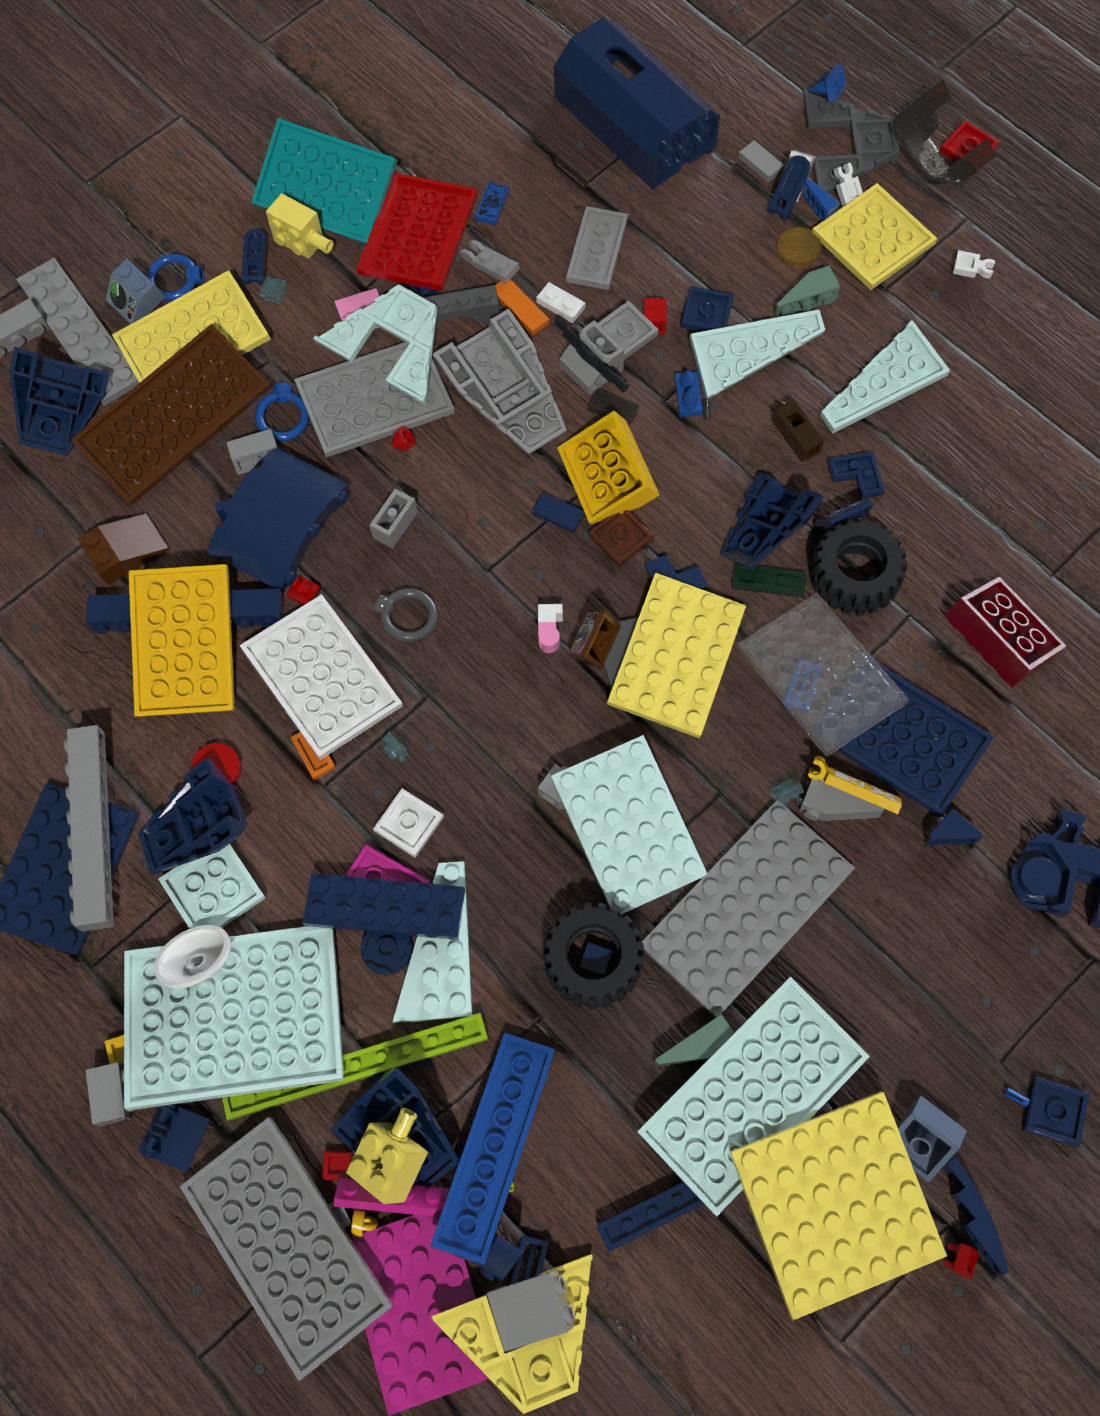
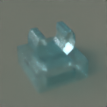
M789 779L769 789L772 798L781 802L785 809L791 810L788 805L791 798H794L796 804H802L799 794L803 793L804 790L801 783L793 779Z

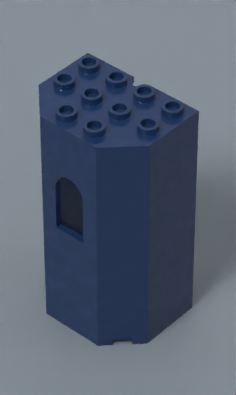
M602 17L569 40L554 65L555 98L652 190L678 173L685 163L691 164L717 146L720 114L620 23ZM619 60L635 76L628 79L612 63Z

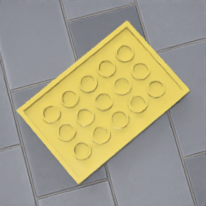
M229 270L112 334L139 383L211 323L241 355L271 340Z
M655 573L607 705L700 738L746 605Z

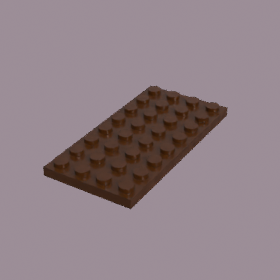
M211 323L72 438L71 441L129 505L132 506L269 391L271 386Z

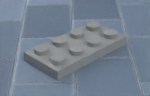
M586 206L566 275V282L609 290L628 221L627 213Z

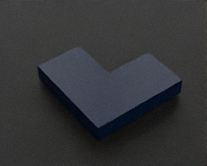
M874 451L828 459L827 465L832 483L855 479L861 499L884 496L885 489Z
M667 554L645 563L644 567L651 581L655 573L701 590L708 589V584L699 566L676 574Z

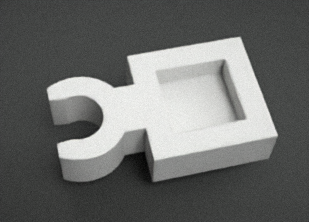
M851 163L843 165L845 173L842 172L841 167L834 169L836 178L840 179V184L836 185V189L842 206L847 205L863 193L858 176L852 178L853 167Z
M958 250L953 274L975 278L976 273L984 278H991L993 270L987 268L992 269L995 261L992 259L982 261L979 260V254Z

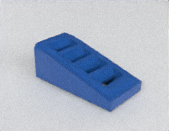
M807 177L802 188V196L822 222L838 211L839 201Z

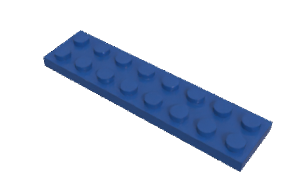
M504 1033L430 1245L431 1248L485 1266L555 1054V1049Z

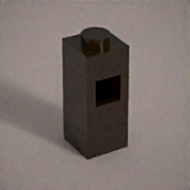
M792 399L787 403L782 402L778 404L774 409L772 422L799 460L804 462L821 453L825 440L797 402Z

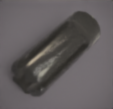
M709 399L701 400L703 418L707 420L708 417L709 420L711 418Z

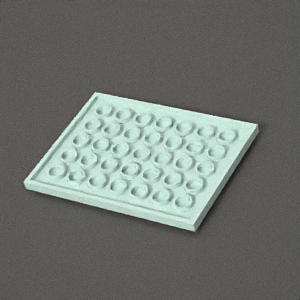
M305 926L229 937L231 940V950L220 970L206 981L188 988H169L162 985L156 978L154 963L164 946L124 951V1109L129 1111L344 1081L334 929Z

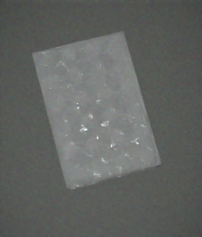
M818 593L738 643L739 650L826 757L908 703V697Z

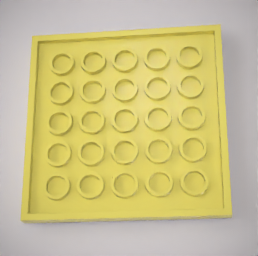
M884 1092L873 1094L729 1151L787 1311L792 1320L947 1256Z

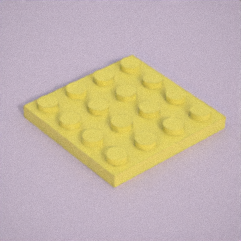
M878 183L815 226L811 233L870 290L931 248L937 241V238Z

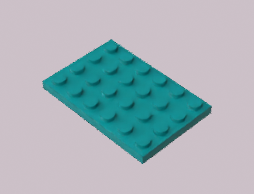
M278 118L251 203L268 209L282 193L317 212L322 229L366 244L376 218L381 212L397 159Z

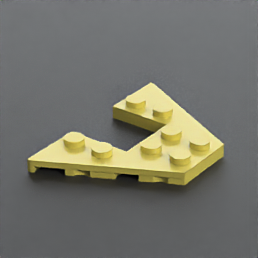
M592 1254L538 1274L539 1276L557 1269L559 1275H562L566 1284V1292L564 1294L567 1304L572 1306L575 1315L574 1328L567 1333L504 1353L486 1295L431 1316V1319L523 1414L578 1392L579 1366L582 1358L581 1348L583 1330H585L587 1295L589 1294L588 1284Z

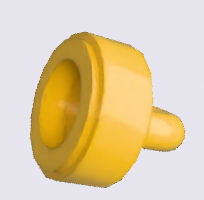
M354 1209L351 1229L352 1237L362 1238L363 1231L376 1229L378 1225L377 1219L373 1216L365 1215L366 1210Z

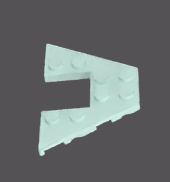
M398 284L390 289L387 294L374 299L375 302L363 310L362 308L348 315L344 321L334 324V328L319 337L316 335L313 338L318 344L351 363L376 326L405 341L409 345L387 377L386 382L420 403L426 404L437 317V307L430 301Z

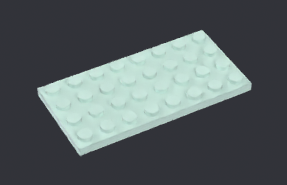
M789 977L637 1133L715 1216H718L743 1190L729 1151L810 1120L870 1056Z

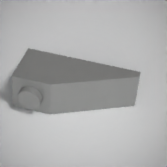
M812 779L799 812L804 813L803 815L810 820L832 821L879 818L884 808L830 786L824 781Z

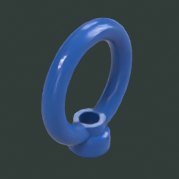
M168 254L158 258L150 266L146 275L155 284L156 274L163 266L170 263H180L187 268V282L185 285L174 292L161 291L166 297L163 301H174L192 291L195 284L204 283L202 266H195L188 257L181 254Z
M277 383L274 385V392L265 396L257 405L255 423L260 432L270 429L264 421V413L267 407L275 401L280 403L293 402L300 410L298 424L286 432L272 430L275 441H289L303 433L308 425L309 416L301 397L292 392V386L287 383Z

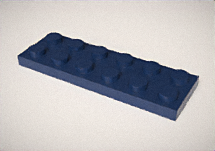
M311 873L303 925L459 940L465 887Z

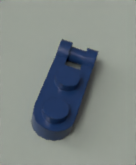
M798 155L789 161L767 210L769 213H777L786 221L790 218L793 207L810 173L811 164L806 157ZM781 198L787 200L785 207L779 205Z
M251 229L244 237L241 272L243 285H250V283L266 284L265 272L268 242L265 233L260 229ZM250 270H257V273L250 274Z

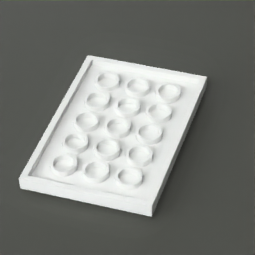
M322 594L240 645L241 650L320 760L403 706L401 700Z

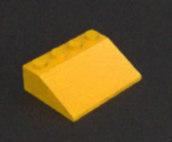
M615 411L557 447L590 524L603 521L610 515L619 512L623 514L625 510L631 511L640 508L660 495L627 421Z

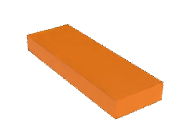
M511 279L507 283L500 281L495 285L498 301L506 309H510L514 317L532 336L550 324V319Z

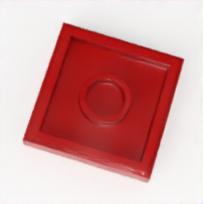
M964 120L941 145L939 152L975 173L998 148L1000 141Z

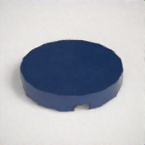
M367 932L362 939L360 951L364 963L371 971L378 975L389 976L397 974L406 968L413 953V945L408 935Z

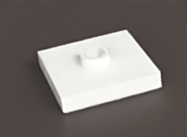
M401 789L375 825L373 831L416 858L444 818V815L406 790Z

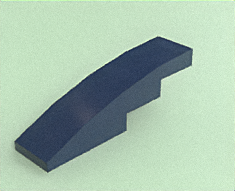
M952 1157L943 1168L959 1188L951 1196L968 1218L960 1226L997 1275H1005L1009 1271L1001 1241L990 1213L970 1176L957 1157Z

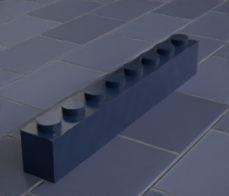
M280 588L229 590L231 626L251 628L252 626L262 625L270 627L284 618V597ZM130 594L87 596L85 622L89 628L98 634H106L108 631L130 633Z

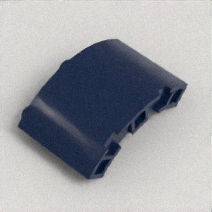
M276 448L261 459L263 464L258 469L253 467L237 487L223 511L227 513V516L222 526L217 525L207 553L274 588L283 590L289 585L291 586L297 578L296 571L312 539L319 535L322 524L338 507L346 503L349 493H347L349 484Z

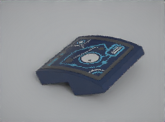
M868 499L857 501L820 518L814 523L813 527L817 533L824 530H832V527L838 523L844 525L846 520H856L868 514L874 504L872 500Z

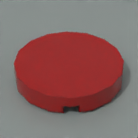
M213 743L204 746L195 754L190 770L206 758H209L232 785L236 784L241 775V761L232 747L221 743Z

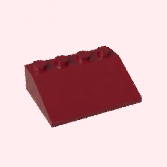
M1000 577L960 598L945 615L951 625L967 639L968 643L984 657V660L1012 688L1024 681L1067 647Z

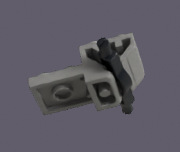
M627 301L600 322L592 321L581 329L580 332L576 328L570 327L562 318H559L555 323V326L563 332L562 336L570 343L560 357V367L588 395H591L607 382L614 383L621 392H625L629 388V384L621 378L624 360L658 335V329L630 301Z

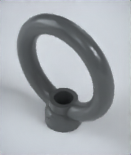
M412 588L397 590L388 597L380 594L374 608V612L380 614L381 623L386 632L393 638L405 642L418 641L428 636L436 626L438 619L437 607L432 598L423 591ZM404 598H414L421 601L428 610L426 624L414 632H404L397 629L390 620V614L397 601Z

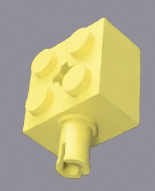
M281 193L266 211L274 241L280 246L284 245L290 248L295 254L302 255L308 259L317 249L322 250L326 254L330 253L334 243L323 236L317 212Z
M401 1108L394 1125L391 1122L369 1123L346 1172L383 1204L405 1202L428 1154L424 1148L407 1136L414 1120L417 1118V1114L407 1108Z

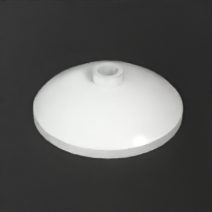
M203 925L188 929L171 939L161 949L154 963V974L162 985L169 988H188L198 985L212 977L224 965L231 950V940L226 931L218 926Z

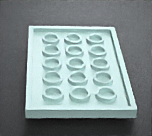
M644 735L551 775V780L610 910L615 907L621 911V915L698 880L707 874Z

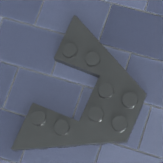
M804 89L803 99L808 129L850 126L854 155L820 156L814 159L815 182L827 193L836 190V185L840 184V179L836 178L834 174L835 168L841 167L842 172L845 173L843 165L851 163L853 167L852 178L857 176L859 178L898 158L899 146L893 117L879 115L877 112L869 109L865 112L854 108L853 104L841 100L828 102L827 96L822 98L810 94L808 89Z

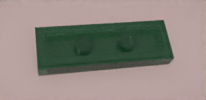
M735 564L732 589L803 598L806 573L756 566L753 569H749L743 565Z

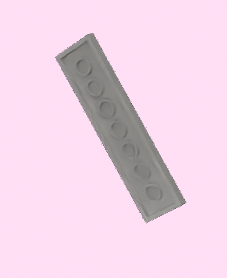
M55 258L16 279L74 364L83 368L88 366L109 372L105 394L101 400L104 406L126 394L139 384L123 353Z

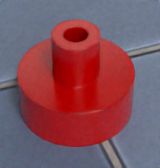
M401 426L393 432L394 441L391 442V445L394 449L400 448L403 451H408L415 446V437L408 428Z

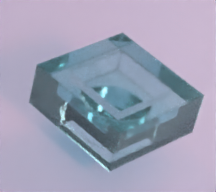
M266 276L259 293L260 299L282 304L288 289V283L286 280Z
M390 732L382 738L385 746L383 750L392 760L397 758L402 763L409 757L407 749Z

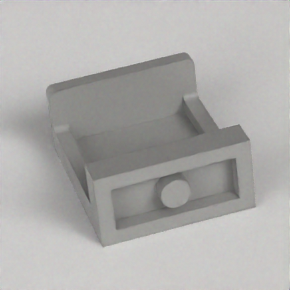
M557 1269L508 1286L496 1288L487 1293L504 1352L567 1333L574 1328V1311L572 1306L567 1304L564 1294L566 1292V1284Z

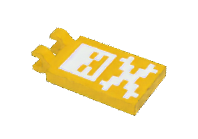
M815 756L813 763L819 765L821 769L814 770L810 768L808 773L810 778L819 779L830 786L893 813H899L902 806L901 797L836 769L829 768L823 757Z

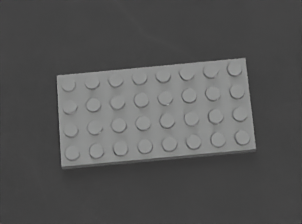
M776 800L642 941L644 952L714 1018H717L854 871L855 867L779 800Z
M271 1117L265 1119L179 1186L298 1381L304 1379L394 1307Z

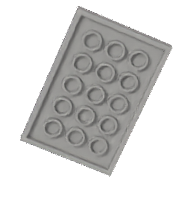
M406 342L356 358L352 363L347 361L294 379L325 457L327 458L393 435V432L401 426L411 429L454 414L455 408L432 358L425 405L386 382L392 369L409 344Z

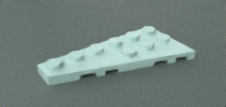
M820 310L690 334L689 339L705 399L708 400L822 335L825 327Z
M911 320L907 327L862 370V373L856 379L854 378L848 387L822 410L820 417L833 434L948 376L950 370L913 320Z
M464 861L438 863L433 884L465 887L459 940L417 936L393 1023L460 1019L472 1015Z

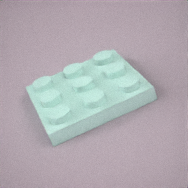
M230 844L217 853L177 866L158 879L190 929L203 925H214L223 928L266 899Z

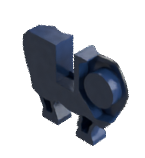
M1060 809L1055 815V820L1059 826L1057 831L1052 836L1046 833L1037 835L1028 843L1024 852L1016 860L1011 869L1012 887L1022 906L1045 911L1063 918L1070 913L1076 881L1095 886L1088 926L1100 928V850L1093 846L1079 843V837L1083 831L1082 824L1085 822L1086 815Z

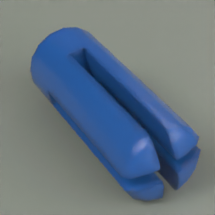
M1009 1087L1005 1089L1004 1096L1024 1107L1028 1106L1030 1098Z

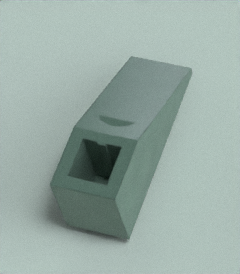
M827 266L809 272L777 303L774 318L792 315L801 311H809L814 307L823 304L828 305L836 301L840 285L831 267Z

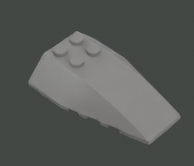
M510 309L490 319L489 328L455 347L451 342L433 353L434 358L458 393L528 455L567 431L557 403L552 396L551 387L544 375L542 364L537 357L536 348Z

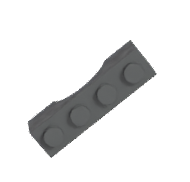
M495 285L424 297V299L435 304L437 307L435 330L441 322L456 316L470 317L478 323L489 322L490 319L500 314Z

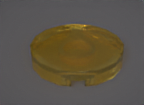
M805 227L787 229L778 239L777 254L789 266L798 268L810 266L820 255L821 241L812 230Z

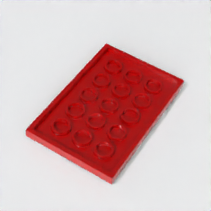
M395 173L381 212L376 218L357 265V274L442 291L477 199V188Z

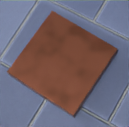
M625 510L623 514L619 512L610 515L588 532V536L618 567L654 540V535L629 510Z

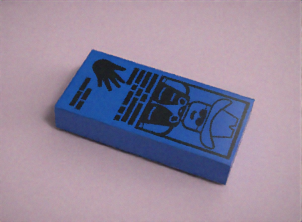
M489 182L476 212L475 220L496 226L508 197L509 187Z

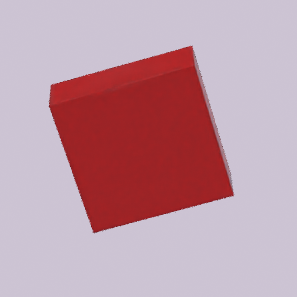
M324 1151L322 1180L338 1181L339 1177L351 1178L346 1172L352 1161L353 1152Z

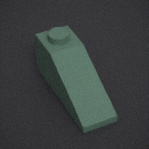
M721 1014L655 1059L654 1064L658 1067L706 1061L734 1034V1031Z

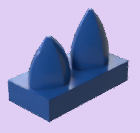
M843 64L835 65L829 74L820 78L817 84L809 88L808 91L814 94L827 95L828 102L837 101L846 86Z
M687 369L683 373H675L674 379L679 417L701 416L702 403L698 371L691 372Z

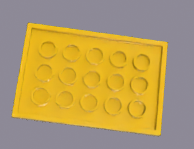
M222 564L129 571L135 717L235 711L228 566Z

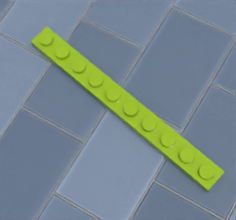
M481 1013L342 1055L344 1081L222 1097L226 1118L230 1121L387 1072L392 1067L400 1068L487 1041L488 1037Z

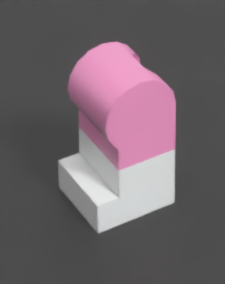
M538 604L539 646L545 653H554L560 646V635L556 629V622H563L562 604Z

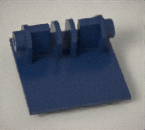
M173 1104L158 1106L138 1152L146 1157L188 1172L210 1119Z

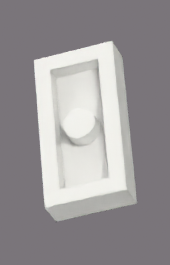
M550 282L536 297L538 304L571 323H574L585 309V302Z

